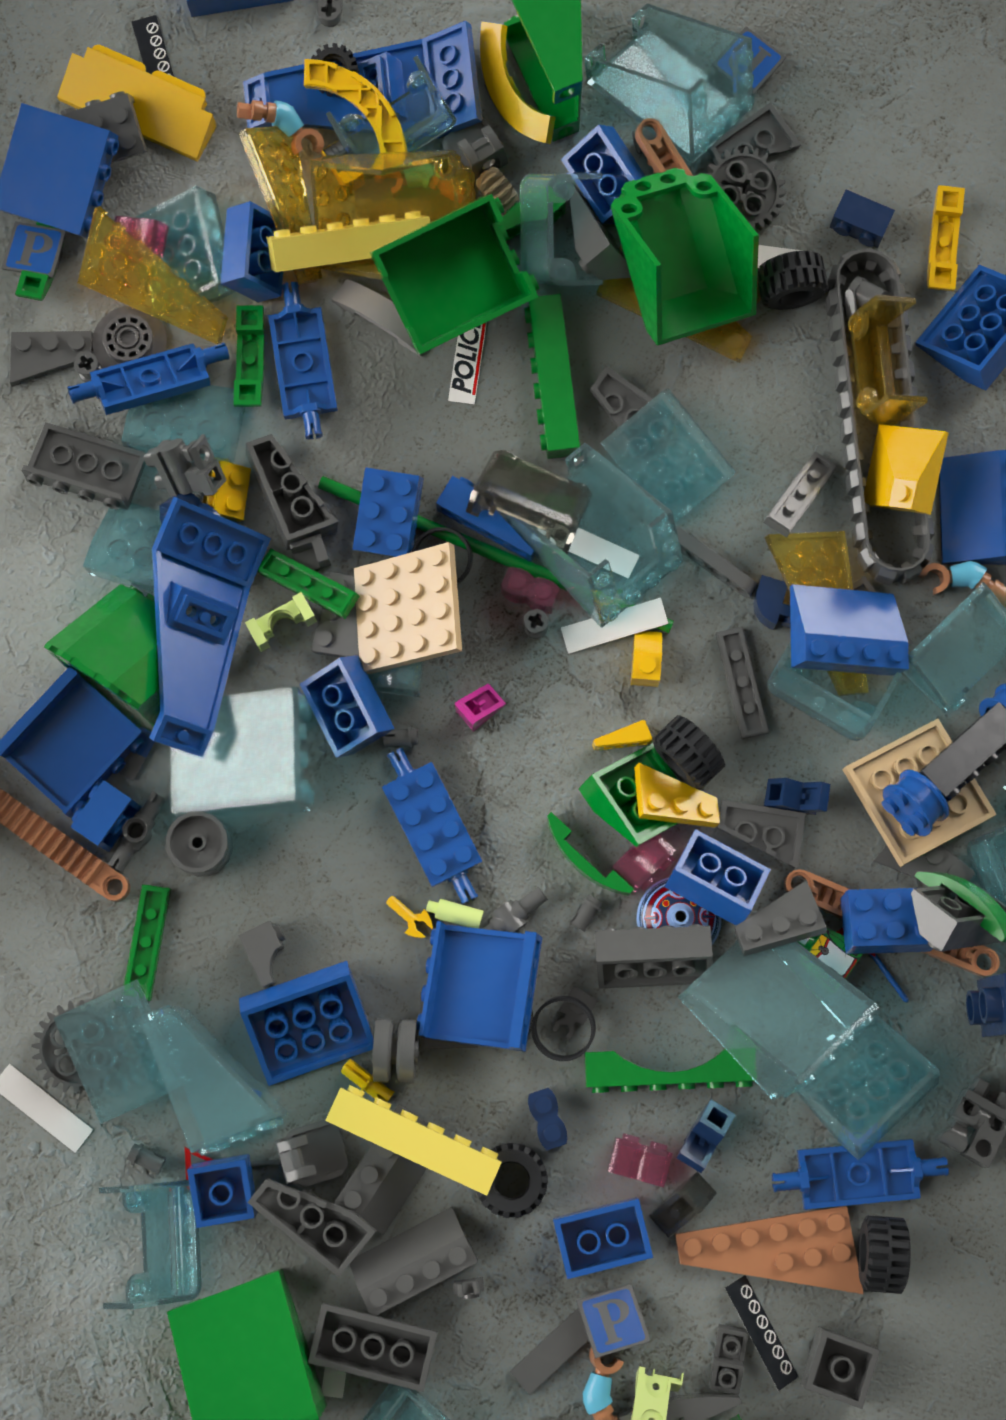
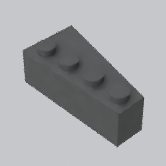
M272 434L246 443V456L286 551L290 550V543L317 534L325 537L337 532V519L333 514H330L324 506V502L314 493L308 485V481L295 468L292 460Z

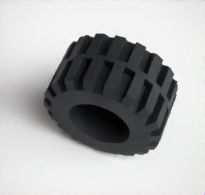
M812 251L788 252L767 260L758 268L757 280L763 306L770 309L788 310L803 307L819 300L829 290L823 257L819 253Z
M677 715L652 738L657 753L670 769L685 783L698 790L702 789L725 767L724 758L711 739L692 721L680 715Z
M505 1143L495 1146L491 1150L499 1154L497 1159L502 1161L501 1165L513 1162L521 1165L526 1170L529 1178L528 1186L520 1196L508 1198L497 1191L493 1181L487 1196L476 1191L478 1198H480L482 1204L491 1213L503 1216V1218H519L531 1213L540 1205L547 1191L548 1176L543 1161L535 1151L522 1144Z
M867 1215L861 1225L858 1245V1271L864 1291L902 1294L908 1282L911 1258L910 1234L904 1218Z

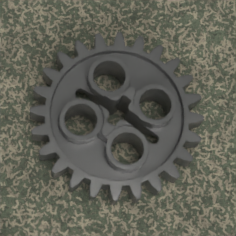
M737 146L733 148L731 154L724 150L721 154L722 158L716 156L713 159L714 164H709L706 168L709 173L704 174L711 175L723 191L731 197L732 202L754 229L756 226L761 231L765 227L764 223L770 225L774 221L772 216L777 217L780 214L777 208H781L785 203L780 198L784 197L787 191L780 189V187L786 181L778 180L777 178L782 173V170H773L776 161L768 164L766 162L767 153L761 158L758 157L759 152L757 148L752 154H749L748 146H745L741 153ZM729 169L737 170L740 178L732 177ZM754 178H760L764 182V187H758L755 184ZM740 187H744V188H745V189H744V192H745L746 194H742V188H740ZM746 203H753L756 206L757 211H749L747 209Z
M80 1000L78 1008H75L72 1001H69L68 1010L65 1011L58 1005V1015L55 1016L48 1012L47 1016L50 1022H39L44 1031L43 1033L34 1032V1035L40 1038V1043L32 1044L31 1047L39 1049L40 1053L34 1055L32 1059H41L42 1063L38 1065L36 1070L46 1069L47 1072L43 1080L53 1077V1088L63 1083L64 1093L68 1091L70 1086H73L75 1094L79 1093L81 1086H84L85 1091L90 1093L91 1084L94 1083L100 1089L102 1088V1078L111 1082L112 1079L109 1072L118 1073L120 1071L114 1064L116 1061L124 1062L125 1060L118 1055V1052L127 1050V1047L119 1045V1041L126 1038V1035H117L116 1031L122 1027V1024L113 1025L111 1023L115 1018L114 1014L107 1018L104 1016L106 1007L101 1008L97 1012L95 1011V1002H92L87 1009L85 1008L84 1000ZM89 1021L95 1022L99 1027L97 1035L93 1038H88L83 1033V1027ZM60 1028H65L70 1033L69 1041L63 1045L58 1044L55 1040V1033ZM77 1039H80L81 1043L99 1039L105 1040V1043L102 1045L83 1049V1054L80 1056L78 1051L60 1055L54 1054L56 1049L76 1045ZM95 1049L101 1050L104 1054V1061L99 1066H94L89 1061V1055ZM66 1056L72 1057L76 1062L75 1069L70 1073L64 1072L60 1067L61 1060Z

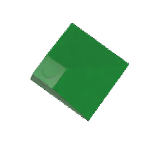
M653 743L592 774L578 789L593 812L636 847L679 824L641 819L638 815L634 769L638 763L677 779L669 766L657 753Z

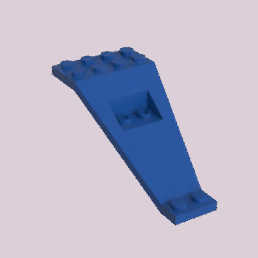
M466 20L423 39L353 53L358 65V74L371 82L388 100L401 124L404 136L441 138L451 132H456L482 122L472 27ZM336 61L332 62L344 68V66L341 63ZM304 64L265 72L243 81L245 103L251 104L252 100L263 101V105H266L267 102L274 103L275 100L288 103L293 106L304 125L302 127L375 133L362 112L346 99L336 97L335 94L329 97L326 92L322 94L318 89L305 88ZM264 118L261 121L247 119V129L252 133L272 126V123L265 122Z
M176 497L172 499L152 547L160 713L149 738L155 742L203 758L215 729L249 591L271 538ZM192 606L191 613L187 615V608ZM216 616L215 622L210 624L211 617Z

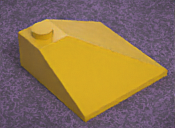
M879 424L866 481L867 486H865L864 490L865 503L871 507L931 515L949 432Z

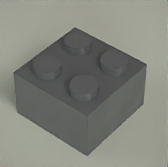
M818 1326L800 1384L810 1391L863 1409L880 1350L873 1345Z

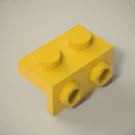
M220 460L218 462L226 481L214 495H204L202 503L214 508L223 518L241 522L244 520L251 468ZM211 470L208 475L215 477V472Z

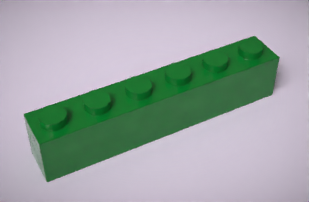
M561 294L539 296L529 301V307H524L525 323L531 324V332L527 333L528 348H534L535 357L530 358L531 373L537 374L538 383H533L535 400L540 399L541 405L540 409H536L538 425H543L544 434L540 435L541 451L546 450L547 459L579 456L580 442Z

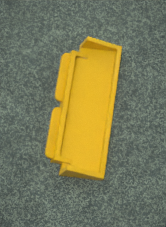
M95 45L93 48L87 47L84 58L72 53L57 96L59 101L76 109L86 107L85 103L99 99L102 102L110 99L109 96L111 94L124 91L125 94L128 93L134 97L135 103H133L143 138L192 160L199 161L217 127L213 114L205 111L207 103L205 99L206 94L203 89L162 71H154L152 74L146 72V67L143 63L102 45Z

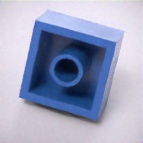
M103 780L101 785L98 783L93 787L88 796L90 800L85 807H80L72 817L73 823L70 827L100 848L110 852L123 834L122 828L124 823L128 819L133 818L136 812L141 809V806Z
M249 1154L193 1163L187 1169L196 1228L256 1217L258 1211L247 1203L255 1193Z

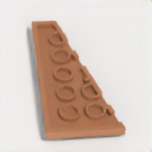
M847 1206L829 1207L675 1234L679 1263L682 1265L864 1294L859 1279L858 1261Z

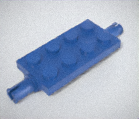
M287 282L282 285L285 300L283 311L279 314L268 315L283 415L285 420L303 417L305 438L314 439L312 432L314 428L316 439L323 436L319 414L338 411L321 307L311 309L304 307L301 304L299 283L291 282L292 292L290 293Z
M194 343L92 371L90 372L91 381L68 386L67 389L73 404L96 397L100 399L105 414L109 415L211 386L210 377L206 371L207 365L229 360V352L225 343L201 349V347L195 348Z
M399 748L396 751L400 761H398L394 751L387 755L398 777L396 780L382 786V789L432 888L446 881L452 882L462 905L468 903L469 900L464 892L465 890L468 892L471 900L478 897L467 876L468 870L482 863V859L433 763L430 762L418 769H413L404 752V748Z
M913 1139L797 1150L799 1167L797 1172L772 1173V1181H784V1183L772 1184L774 1192L799 1189L802 1192L803 1209L807 1210L920 1199L919 1185L923 1177L948 1176L949 1169L946 1167L936 1168V1166L948 1165L946 1157L920 1159V1157H917Z

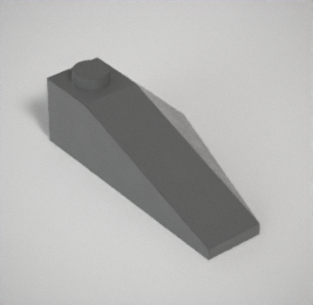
M572 184L568 188L575 249L581 258L578 262L588 275L592 272L599 280L631 278L623 250L621 251L615 243V238L602 224L587 199Z
M266 1179L247 1202L338 1277H340L376 1232L374 1227L354 1211L270 1179Z

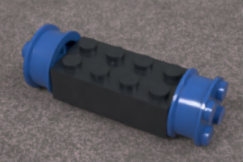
M1006 683L996 688L995 696L985 698L980 703L979 713L981 717L921 771L904 770L895 785L890 784L883 789V808L895 817L908 835H929L936 821H944L949 816L947 802L961 791V788L976 778L982 769L997 759L1003 750H1006Z

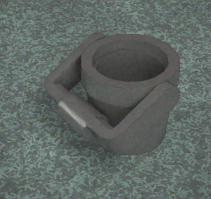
M856 277L844 293V307L848 321H852L855 324H863L871 319V315L878 317L886 306L888 292L868 282L865 278Z

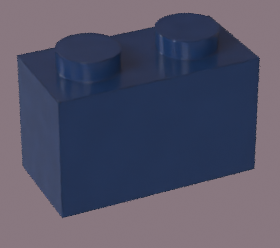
M846 189L829 228L834 229L841 236L853 237L865 246L878 248L895 210Z

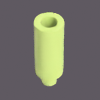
M440 899L439 903L429 900L426 911L435 913L436 919L470 928L480 927L484 913L483 910Z

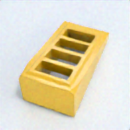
M641 720L594 739L592 746L594 750H607L648 745L652 743V735L646 721Z

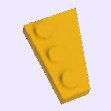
M641 763L634 767L639 818L713 828L720 824L717 797L693 788Z

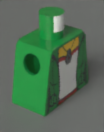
M828 928L825 934L795 942L806 950L799 962L832 994L839 990L862 956V954H846L844 936Z

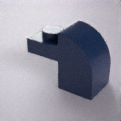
M762 575L753 601L756 617L764 626L771 630H774L777 621H781L783 626L791 628L790 605L783 604L788 582Z
M770 778L767 782L764 806L806 813V815H816V812H827L831 784L825 782L803 783L789 778Z
M710 1099L691 1127L676 1158L702 1173L716 1146L727 1133L736 1114Z

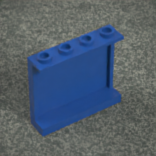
M21 103L0 177V211L89 239L90 234L94 232L96 227L95 216L97 209L103 203L105 182L111 176L110 165L113 156L116 155L119 148V136L110 130Z
M69 666L0 739V756L13 765L58 806L65 815L72 818L80 807H85L93 787L98 783L101 785L103 780L106 781L113 773H119L126 765L124 759L130 752L135 754L144 746L145 741L143 738L146 734Z
M437 921L436 929H432L430 943L433 945L432 954L426 961L427 985L423 986L421 992V1000L424 1004L422 1013H419L416 1026L419 1035L432 1040L526 1052L542 937L537 932L525 931V934L445 925L443 922Z

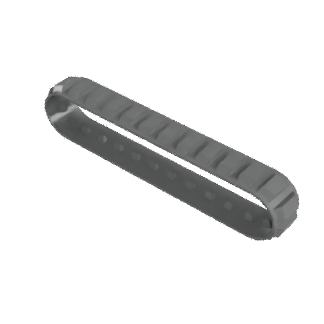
M870 248L859 251L854 249L842 255L838 265H833L828 278L829 290L825 299L827 315L831 316L828 324L830 341L834 342L831 349L832 365L837 367L834 374L835 391L840 393L837 400L838 417L843 418L840 425L841 443L846 444L843 451L844 469L849 470L846 477L847 495L852 496V500L848 505L850 521L855 522V526L851 531L853 547L858 548L859 554L856 560L864 573L868 572L870 576L874 577V581L890 586L891 583L898 581L903 585L917 578L922 572L921 568L928 565L934 550V546L930 543L931 538L934 536L933 519L928 518V514L914 513L915 527L912 529L913 536H917L918 548H914L912 557L918 560L914 565L907 561L900 565L901 568H895L893 565L880 562L876 552H872L869 540L873 539L872 530H868L866 513H869L870 510L869 504L865 503L863 487L867 486L866 478L862 477L860 461L864 460L863 451H859L857 435L861 434L860 425H856L854 409L858 408L857 399H853L851 383H854L855 380L854 374L850 373L848 361L852 354L851 348L847 347L845 335L849 328L848 323L844 322L842 307H844L845 297H841L840 286L845 284L846 277L843 276L848 272L853 273L857 270L868 271L878 276L882 283H884L888 292L887 303H889L891 319H888V328L892 329L894 342L891 345V353L895 354L897 370L894 371V378L898 380L900 396H897V403L902 409L903 422H900V427L921 429L920 413L915 412V408L918 405L917 388L912 386L915 378L914 363L909 360L912 352L911 338L909 335H906L909 327L907 310L902 308L906 301L904 285L899 283L901 272L894 260H890L883 252Z

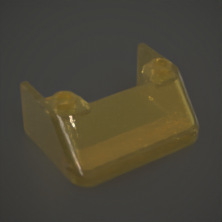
M877 294L856 310L848 322V328L851 331L858 394L857 406L860 412L876 426L879 424L893 426L928 402L927 397L896 395L894 388L887 325L916 304L915 298Z

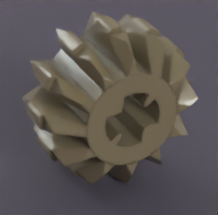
M496 167L485 170L476 180V186L484 196L492 194L494 198L498 197L504 211L509 210L519 200L516 190Z

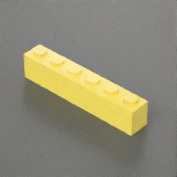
M421 211L405 212V217L396 219L394 214L379 216V221L369 222V218L353 220V225L343 226V222L327 223V228L318 230L315 225L300 227L301 232L290 233V229L273 231L274 236L267 237L271 270L281 272L370 259L372 257L369 252L430 223V217L421 215Z
M349 1085L347 1090L340 1088L325 1121L487 1196L502 1161L497 1159L498 1153L485 1147L478 1151L470 1147L472 1141L457 1134L452 1139L443 1134L444 1128L429 1122L426 1127L416 1122L418 1116L403 1109L401 1114L390 1110L392 1104L376 1097L374 1102L363 1097L364 1091Z

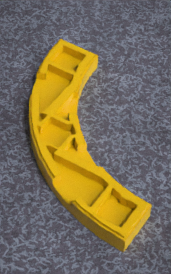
M482 22L480 32L481 66L487 90L499 113L515 130L533 140L551 144L556 117L544 114L528 105L522 99L512 76H509L506 62L508 61L506 52L507 26Z
M305 59L304 87L327 91L352 103L362 112L374 129L379 143L381 166L408 167V151L401 124L395 111L383 94L371 82L354 71L352 72L332 62Z

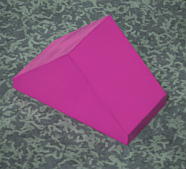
M488 683L455 703V710L474 732L502 709L506 703Z

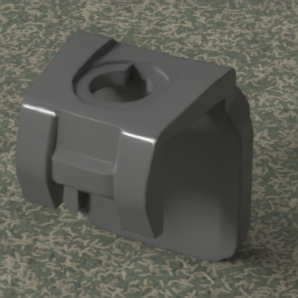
M482 119V122L449 133L442 142L444 153L460 176L466 177L470 184L475 183L480 174L491 167L501 168L508 164L503 144L490 124Z
M325 1120L292 1129L286 1137L275 1140L287 1186L298 1183L303 1186H310L336 1178L347 1170L348 1157L338 1126Z

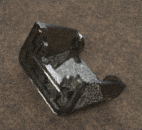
M500 450L492 453L471 492L466 512L479 517L483 510H489L488 514L492 516L498 510L546 531L545 539L549 540L552 537L555 540L556 547L554 550L567 556L592 499V493L583 483H576L516 457L507 450Z

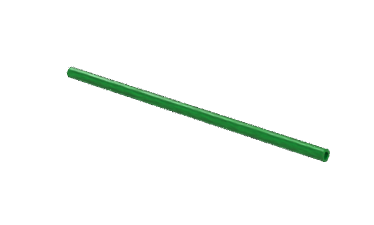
M322 476L318 489L357 505L360 504L361 491ZM418 515L417 530L426 532L438 527L448 528ZM438 531L430 534L466 549L463 541L452 532ZM460 533L469 542L473 553L608 609L618 611L635 605ZM667 618L668 624L656 628L669 633L674 620Z

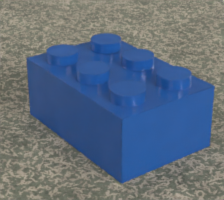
M598 124L561 159L602 224L616 225L611 210L612 202L621 195V188L625 182L645 177V174L614 127Z
M251 201L227 208L221 284L258 303L282 296L283 271L275 272L271 270L267 237L274 236L273 231L287 229V221Z
M365 467L352 550L394 557L412 552L423 488V477Z
M358 655L340 657L300 683L336 758L353 755L395 729L367 672L364 671Z
M695 829L683 849L665 888L737 926L746 920L752 911L771 869Z
M914 888L847 890L840 898L846 954L932 951L933 948L928 945V940L919 934L911 896Z
M637 1197L553 1218L567 1279L653 1258L639 1198Z

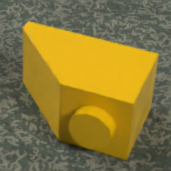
M643 631L634 634L630 685L658 687L661 676L662 632Z

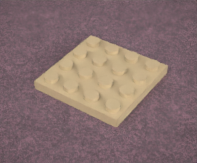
M447 542L354 568L355 592L360 596L356 602L359 658L364 671L368 675L462 651L455 548L453 544Z
M939 719L918 728L842 769L900 867L997 815L975 778L961 788V791L947 802L949 816L944 821H936L933 824L932 832L927 836L908 835L895 817L883 808V789L887 785H895L904 770L921 771L952 743Z

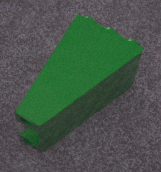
M511 0L518 15L504 22V25L507 26L506 42L538 111L556 117L552 141L554 142L579 132L583 82L581 0Z
M492 194L480 197L369 252L417 354L433 349L539 297L536 290L540 288L533 274L529 275L527 271H519L517 267L520 264L519 258L514 249L509 250L506 240L509 239L504 226L497 223L504 220L501 214L505 211L498 197L494 198Z
M283 1268L167 1311L192 1420H319L320 1416H322L327 1403L315 1366L308 1363L310 1351Z

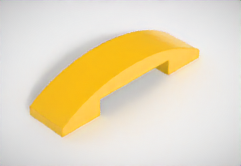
M942 185L937 187L928 253V289L955 291L958 264H956L960 217L963 214L965 188Z

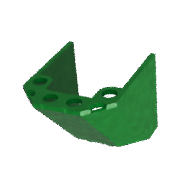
M672 168L662 173L625 182L621 188V195L612 202L611 210L644 325L656 345L669 343L756 315L759 234L714 178L704 173H700L697 176L686 175L685 170Z
M120 584L44 645V648L66 669L69 666L74 670L77 669L114 693L120 700L138 711L154 727L160 713L155 598L149 593L145 597L140 590L132 585L126 587Z

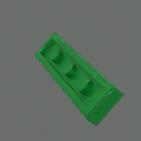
M271 548L257 571L263 577L296 594L302 592L305 599L343 619L347 618L360 597L349 588Z
M142 884L122 997L152 1000L171 894L170 888Z

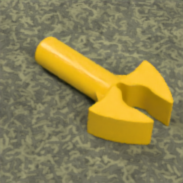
M395 896L388 898L386 904L408 922V929L405 931V934L415 938H426L425 935L417 931L415 921L424 922L429 928L433 929L428 912L424 909L421 914H415Z

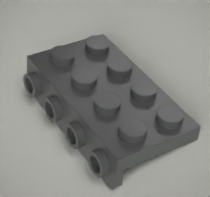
M124 91L113 93L109 96L110 99L102 102L99 99L85 103L86 107L78 110L76 108H68L61 111L62 116L110 130L119 136V148L116 155L113 156L111 164L147 152L133 103H135L134 97L128 93L125 94Z
M45 422L28 466L23 465L21 471L26 481L32 485L41 487L44 484L51 486L53 490L61 494L70 492L77 494L80 499L87 502L96 500L103 502L110 509L119 510V508L128 510L146 465L143 459L146 452Z

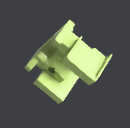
M302 592L293 596V600L256 620L252 618L245 622L261 652L270 648L268 642L274 636L273 627L278 620L288 618L296 624L304 622L308 627L317 622Z
M639 1367L636 1372L635 1401L631 1420H666L670 1391H679L683 1383L684 1373L677 1379L655 1374V1369H653L649 1376L645 1374V1367Z

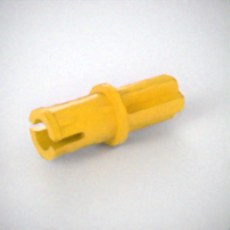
M349 1059L341 1069L342 1074L374 1099L377 1097L388 1102L395 1093L382 1082H373V1074L371 1075L352 1059Z

